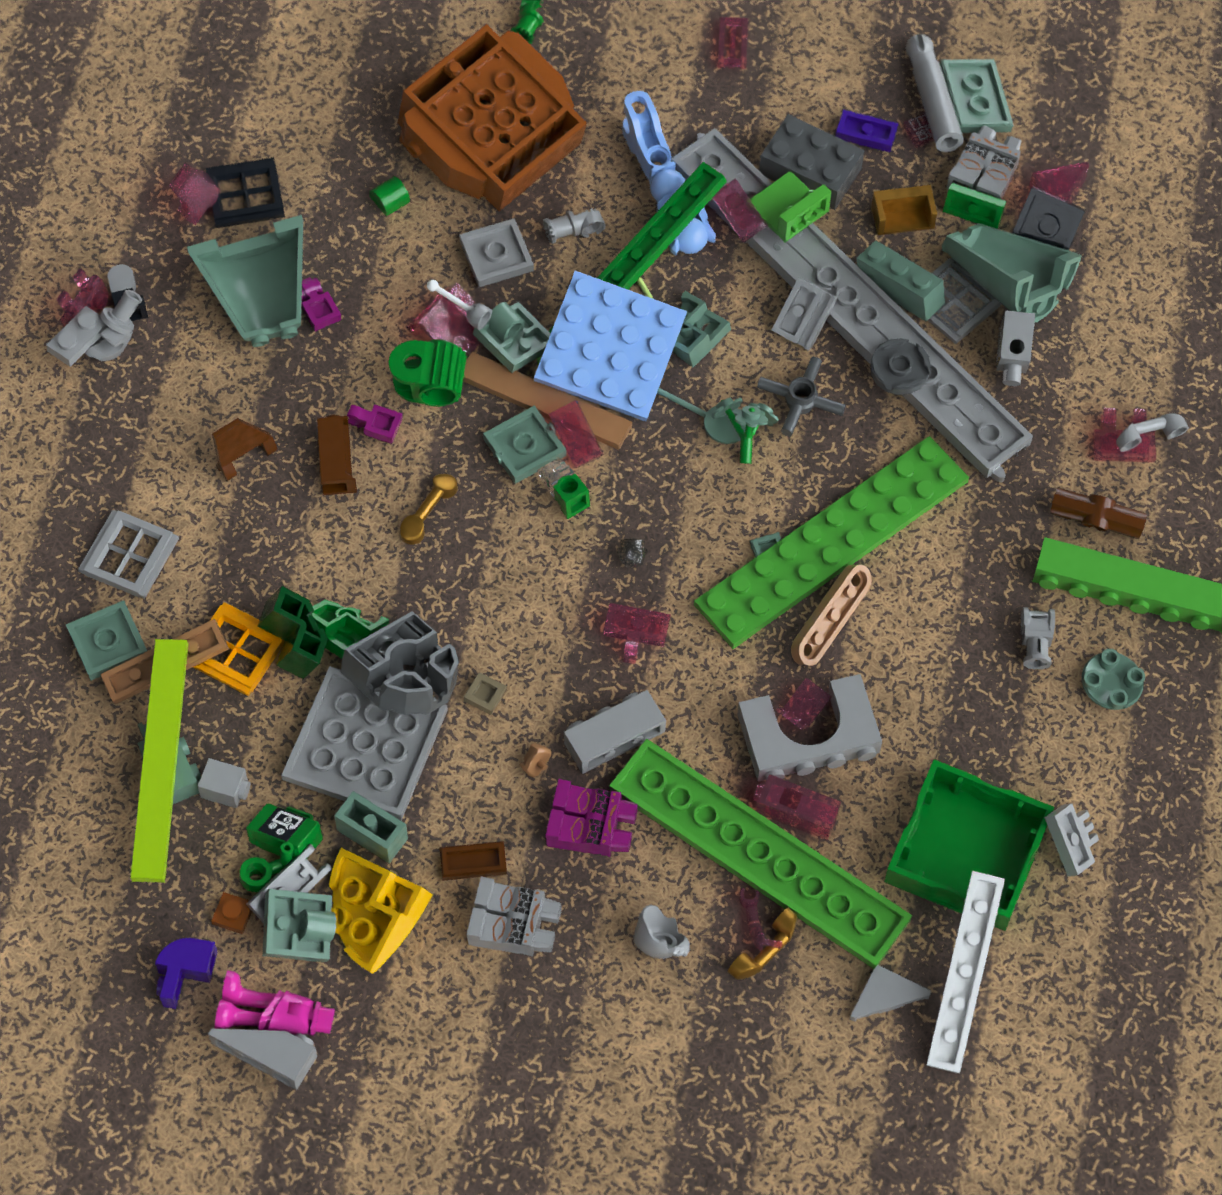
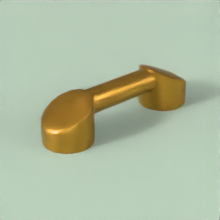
M443 473L436 475L433 478V489L415 514L408 515L403 519L400 525V537L405 543L410 545L420 543L425 535L423 522L440 498L447 499L456 494L458 489L457 480L452 475Z
M789 907L786 908L772 925V928L778 932L774 939L754 959L747 953H742L731 964L728 973L735 979H745L759 973L791 940L796 926L797 914Z

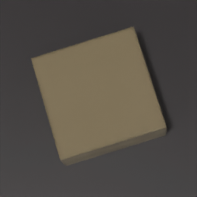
M479 672L464 695V702L492 715L507 691V686Z

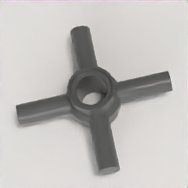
M811 357L804 376L794 379L789 386L764 377L759 379L757 388L785 397L790 409L781 429V433L785 436H792L800 415L810 412L813 407L840 416L844 414L845 404L818 396L814 384L822 363L818 357ZM796 395H805L806 398H799Z

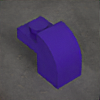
M182 938L168 944L159 953L155 965L158 973L165 976H160L156 994L160 996L163 1007L177 1008L184 978L210 983L218 954L215 942L196 938Z

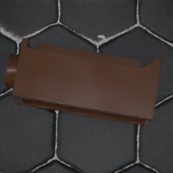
M328 415L325 418H317L323 495L357 493L356 479L352 477L348 416Z

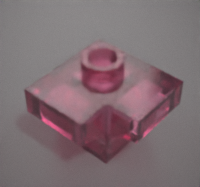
M186 162L169 184L171 190L181 199L178 210L186 220L194 225L198 223L208 207L215 204L221 191L207 173L200 169H195Z

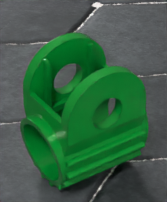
M438 339L430 341L411 340L399 344L391 352L388 361L395 391L406 401L423 403L428 406L441 407L453 404L455 401L458 402L459 398H461L467 357L465 355L466 352L462 351V347ZM412 356H415V357H418V358H419V359H411V360L406 361L407 358L412 357Z

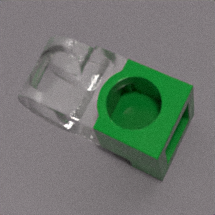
M557 458L537 470L540 481L560 505L561 511L567 519L590 507L589 489L561 458Z

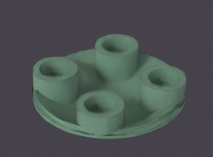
M1106 649L1102 653L1093 656L1083 668L1082 685L1084 691L1093 702L1101 707L1112 710L1128 708L1137 702L1143 692L1144 671L1130 658L1119 654L1114 649Z

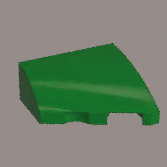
M326 599L312 606L314 609L312 615L319 629L323 628L328 638L325 648L341 659L346 648L389 624V619L381 616L378 621L373 623L360 617L362 610L353 607H343L336 602Z

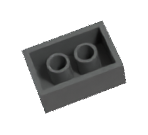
M788 114L762 152L759 171L766 178L774 182L787 172H792L810 190H816L824 184L831 190L829 208L836 210L862 169L865 150Z

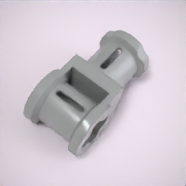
M1028 607L1022 608V645L1027 646V656L1024 657L1023 664L1029 669L1043 670L1052 665V660L1048 656V647L1051 646L1053 640L1055 609H1049L1048 612L1030 611Z

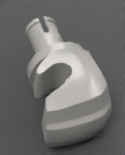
M130 289L125 290L114 309L104 308L100 317L108 327L100 333L101 337L85 352L86 355L100 361H110L122 354L133 333L134 324L130 317L142 301L139 294Z

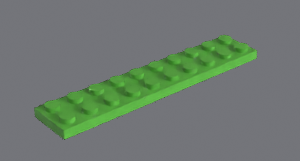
M929 436L694 600V606L729 646L734 649L836 577L846 566L857 562L968 483L969 476Z
M648 739L643 742L609 785L610 792H621L622 800L638 804V810L782 908L786 909L789 907L797 914V918L873 969L880 964L912 919L910 913Z

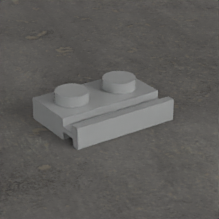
M798 277L772 331L795 344L801 345L806 350H811L838 297L802 277Z

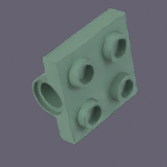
M506 302L498 304L492 309L491 318L486 326L481 330L474 327L473 335L511 373L542 356L551 334L519 302L512 306H509Z
M268 889L265 892L262 956L327 962L330 960V942L333 940L336 931V915L334 912H331L332 895Z

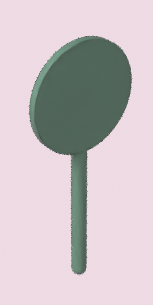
M661 388L658 389L657 394L703 416L704 429L713 440L723 444H733L740 441V437L727 415L713 419L712 413L717 409L716 406L706 412ZM740 424L743 431L745 432L746 424Z

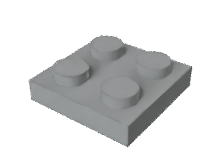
M515 218L459 235L461 246L478 288L534 271L533 261Z

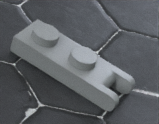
M311 844L299 856L293 858L289 864L246 903L263 924L265 892L268 889L308 893L332 869L326 863L317 871L306 859L315 850Z

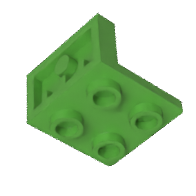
M787 172L748 200L747 206L786 243L829 211L831 190L824 184L816 190H810L792 172Z

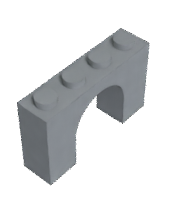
M861 674L830 681L828 695L837 720L838 729L830 739L816 745L796 743L781 731L769 695L738 703V719L758 782L766 780L768 783H775L782 780L785 775L797 773L799 776H804L814 772L819 767L838 768L843 766L848 760L858 758L859 761H867L880 753L882 738Z

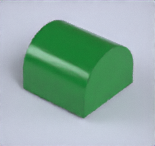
M396 176L391 177L369 191L370 198L386 216L410 202L406 187Z

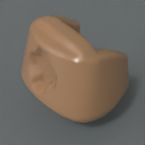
M532 743L524 757L525 762H521L519 764L528 776L537 777L542 770L547 769L548 766L546 764L551 757V750L541 744Z

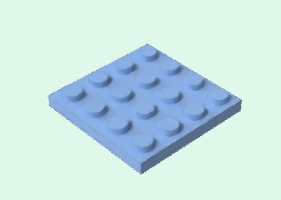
M575 271L535 373L534 381L646 422L687 311Z

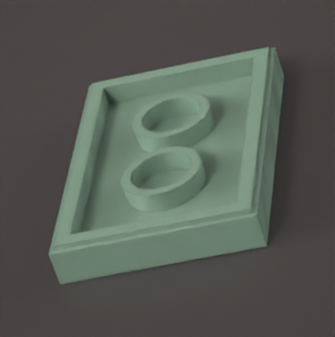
M995 59L940 61V67L962 133H978L983 126L992 128L995 132L1012 131L1014 125Z

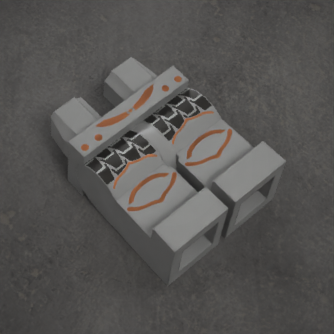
M983 126L977 134L973 132L959 161L949 174L947 190L951 183L957 184V181L969 186L970 189H976V191L985 192L1003 199L1018 166L1021 140L1010 136L1006 138L1004 144L994 141L996 132L987 126Z
M481 876L474 902L475 907H473L466 934L468 945L516 954L523 953V955L532 957L534 951L552 952L555 932L540 929L541 920L558 924L562 910L561 903L546 899L544 891H533L528 888L495 883L494 879Z

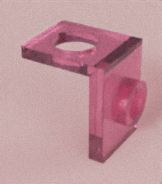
M805 678L784 708L778 707L776 711L799 729L807 730L829 702L831 695L810 679Z

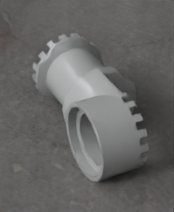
M590 209V212L586 210V212L574 215L570 210L564 216L552 220L548 218L543 219L544 230H548L545 233L548 234L547 238L551 244L556 243V239L571 234L573 236L581 234L583 237L588 238L590 237L589 234L595 232L600 234L606 226L599 210L596 209L594 211Z

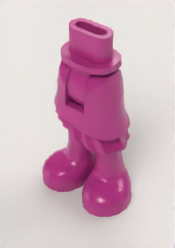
M227 970L223 984L222 1000L219 1001L216 1012L215 1028L229 1029L233 1026L258 1027V1030L287 1031L291 1034L301 1033L315 1036L316 1032L330 1034L335 1009L321 1007V1002L318 1001L315 1005V1001L291 993L288 990L286 992L279 990L277 993H263L246 989L241 985L239 974L235 971ZM235 1006L255 1007L266 1010L264 1012H255L239 1009Z

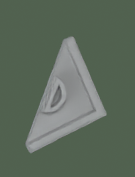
M877 965L850 1016V1020L856 1021L876 1013L880 1014L903 1007L915 1001L929 999L932 991Z

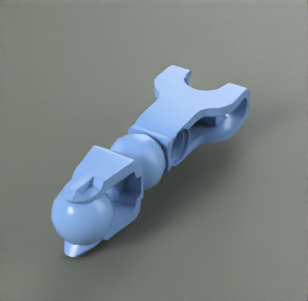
M634 91L629 93L624 100V112L627 118L623 120L622 133L630 151L636 155L645 176L649 179L651 195L658 203V212L685 182V178L680 172L675 171L676 165L674 162H671V152L663 136L659 117L650 96L644 91ZM634 102L642 103L645 106L644 112L636 114L631 104ZM660 162L662 165H655L653 163ZM705 208L696 215L669 245L671 253L675 256L678 251L686 254L697 253L704 248L707 241L715 243L716 234L707 221L708 215Z

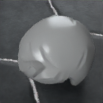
M647 905L643 908L634 931L636 947L644 954L658 959L672 956H687L690 950V943L685 935L678 932L676 919L674 917H666L656 905Z

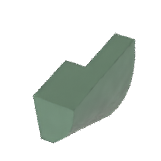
M685 291L681 296L682 305L680 309L687 311L673 352L691 367H694L731 330L729 321L709 311L703 300ZM705 324H708L704 331H702V327Z

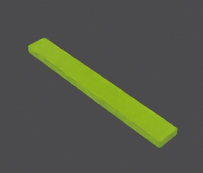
M155 639L131 868L132 882L165 883L188 654L187 640Z

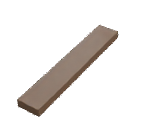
M471 352L466 361L463 382L525 409L535 405L543 417L617 450L620 449L632 428V421L566 392L535 382L534 378L518 371L511 373L504 365L475 352Z

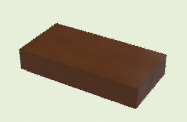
M504 841L440 847L443 881L507 875Z

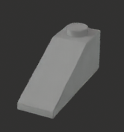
M211 1028L208 1033L210 1042L214 1046L295 1090L298 1089L317 1058L316 1048L313 1046L314 1042L301 1033H297L294 1036L287 1031Z

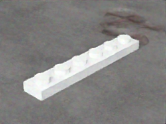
M972 871L927 1066L960 1073L1004 885V878Z

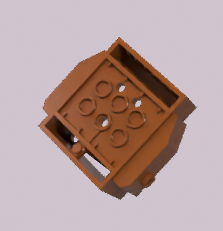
M487 24L403 91L397 122L402 127L399 142L407 149L411 156L419 158L446 186L477 199L484 196L499 212L577 148L582 142L587 122L574 110V104L563 76L519 33L508 30L502 36H499ZM486 100L489 104L484 105L480 101ZM525 121L529 123V126H523L520 122ZM505 138V139H507L509 142H508V143H502L499 139Z

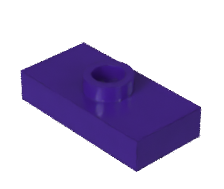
M843 110L836 130V137L846 142L891 153L899 123Z

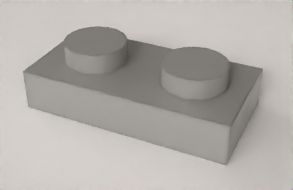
M85 306L46 344L47 352L71 367L101 337L100 333L108 326L102 321L98 313Z

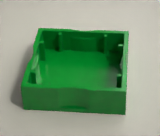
M933 759L917 797L911 819L901 835L888 866L884 883L962 914L972 871L1004 878L994 927L1006 931L1048 826L1045 817L1052 813L1055 807L1016 791L990 785L973 774Z

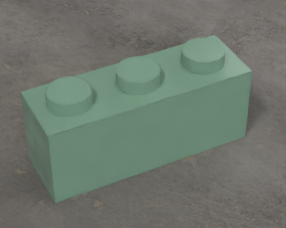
M877 240L856 258L857 266L896 304L922 320L927 321L945 304L944 283L942 279Z

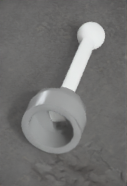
M430 280L427 283L429 291L438 292L467 311V321L478 330L484 328L490 320L492 310L480 303L469 306L439 287L436 280Z

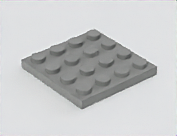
M329 666L283 770L282 780L342 801H346L352 791L402 821L448 711L447 705H443L427 715L422 713L404 715L391 710L383 711L347 679L340 669ZM381 686L374 689V692H380Z

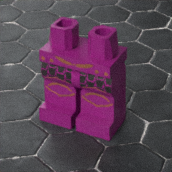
M558 779L553 809H551L546 831L547 847L601 854L611 857L612 851L629 852L632 832L618 830L617 825L618 822L635 824L638 804L622 800L621 792L571 785V781Z

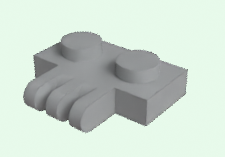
M1072 803L1061 805L1045 817L1048 830L1052 835L1068 877L1079 875L1095 863L1090 847L1099 840L1097 833L1088 835L1094 829L1092 821L1083 822L1090 817L1088 810L1076 813Z

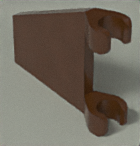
M239 418L212 433L218 461L216 468L219 472L222 471L226 481L237 476L232 462L255 447L262 446L267 456L278 450L269 432Z

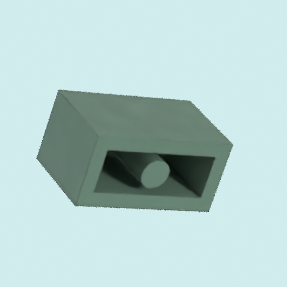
M352 791L334 815L338 832L389 864L408 840L407 827L404 822Z

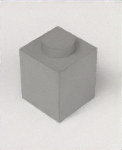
M209 758L199 781L198 790L200 797L203 799L237 808L240 799L245 800L247 798L251 783L248 781L245 768Z

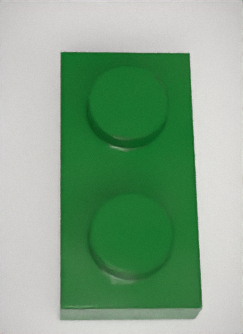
M951 183L942 212L998 229L1007 201Z

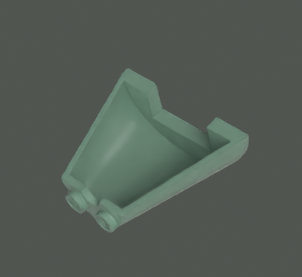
M302 215L274 222V232L219 247L216 239L187 247L188 253L245 341L252 343V347L267 345L270 343L269 339L281 336V339H290L298 335L297 328L301 325L304 223Z
M980 223L968 227L962 233L957 231L947 235L942 244V251L953 258L1007 310L1035 313V322L1046 317L1059 303V300L1056 299L1057 295L1062 292V288L1068 290L1082 256L1069 250Z

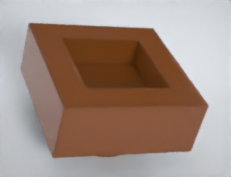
M223 892L211 920L212 925L243 934L252 913L251 909L246 905L249 900Z

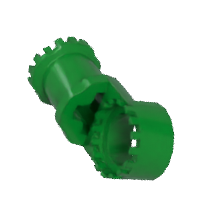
M522 0L519 21L516 26L510 29V31L519 33L530 45L534 40L533 34L543 23V17L536 11L539 7L542 8V5H540V3H543L542 0Z

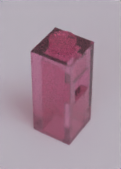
M770 774L765 784L759 783L753 801L757 802L756 811L761 815L827 841L841 806V801Z

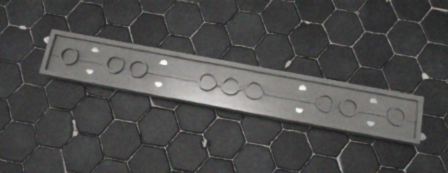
M716 128L707 134L698 133L697 141L671 158V162H674L676 165L675 171L680 172L685 181L702 162H705L725 176L726 184L707 204L792 288L798 277H802L838 297L826 321L868 363H871L872 355L877 347L890 339L903 338L909 340V343L914 345L917 343L922 346L929 355L931 364L928 380L921 389L902 396L986 478L990 476L998 482H1004L1005 471L1001 464L1014 454L1017 456L1021 449L1024 448L1026 450L1031 445L1033 435L814 223L810 224L786 243L747 206L748 200L772 183Z

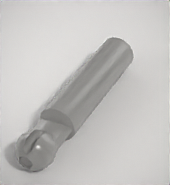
M917 34L907 41L906 52L911 59L913 75L936 148L941 152H951L963 144L964 138L940 64L936 60L933 51V42L928 36Z

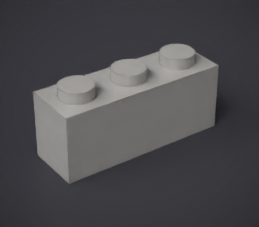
M648 690L639 694L635 692L626 696L622 703L612 708L607 706L595 713L594 717L584 722L579 720L572 723L564 731V745L581 773L584 774L643 744L646 739L651 740L664 733L666 719Z

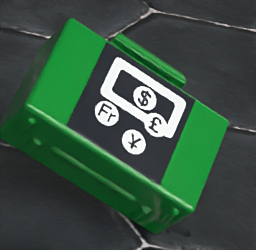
M267 803L246 827L249 842L280 856L281 845L284 842H290L294 847L293 858H295L309 844L316 848L323 840L320 823L313 820L312 814L291 806L286 807L287 810Z

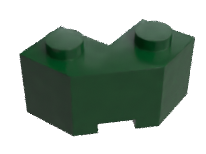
M281 586L266 601L258 627L285 640L276 666L304 679L320 664L328 638L324 629H319L312 615L314 609L310 600Z

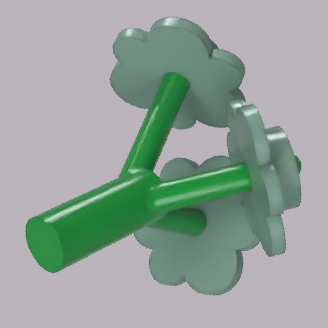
M732 398L723 399L716 405L717 409L712 413V417L717 419L728 416L740 437V463L752 464V442L760 425L773 426L779 419L773 414V410L765 404L750 403L749 406H745L741 410L737 408L743 402L742 398L734 401ZM740 424H746L745 432L743 431Z

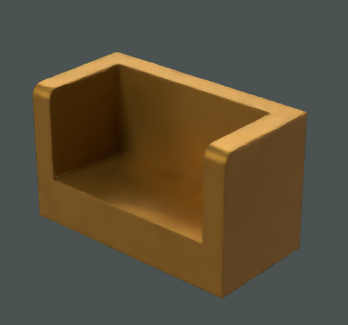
M931 185L873 192L871 208L877 235L935 229L937 209Z

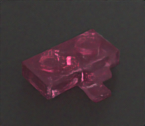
M610 603L603 636L627 640L623 662L636 664L640 643L665 647L671 614Z

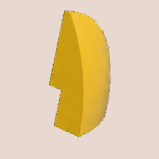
M340 848L335 859L329 881V887L333 890V907L331 912H334L336 915L335 932L339 934L345 945L344 951L350 958L372 974L389 959L405 940L433 896L424 888L343 848Z

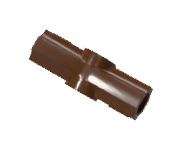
M1057 488L1050 511L1053 515L1081 522L1083 526L1088 528L1095 527L1098 531L1102 532L1109 530L1135 539H1140L1147 513L1118 505L1113 499L1096 494L1087 496L1062 488Z

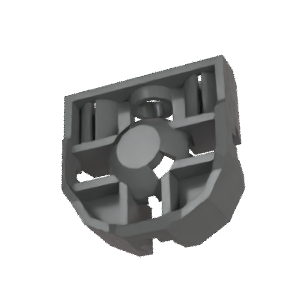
M411 611L346 648L342 658L341 673L383 711L391 710L404 715L416 713L427 715L449 702L457 682L459 660L455 648L450 643L441 648L438 645L437 632ZM429 658V662L425 664L424 660ZM403 665H412L415 668L413 671L404 670ZM381 686L380 692L378 691L375 693L374 689ZM433 691L439 696L438 699L433 697Z

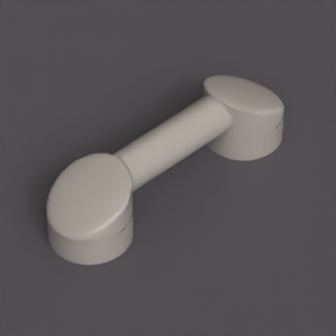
M1165 414L1158 418L1135 424L1131 423L1119 435L1116 444L1121 452H1125L1135 448L1142 442L1141 434L1162 429L1167 439H1172L1184 434L1189 429V426L1181 415Z

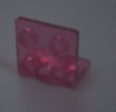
M458 283L444 289L469 306L476 304ZM441 294L406 327L414 336L424 332L432 340H445L458 347H462V351L466 352L465 355L467 357L481 344L473 335L474 326L467 321V311Z

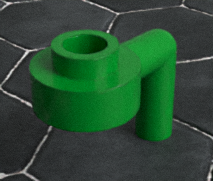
M284 842L280 848V858L272 862H268L260 857H252L244 861L240 867L239 879L241 885L248 891L259 892L272 879V875L279 873L293 860V845L290 842ZM253 874H258L262 877L260 880L250 879Z

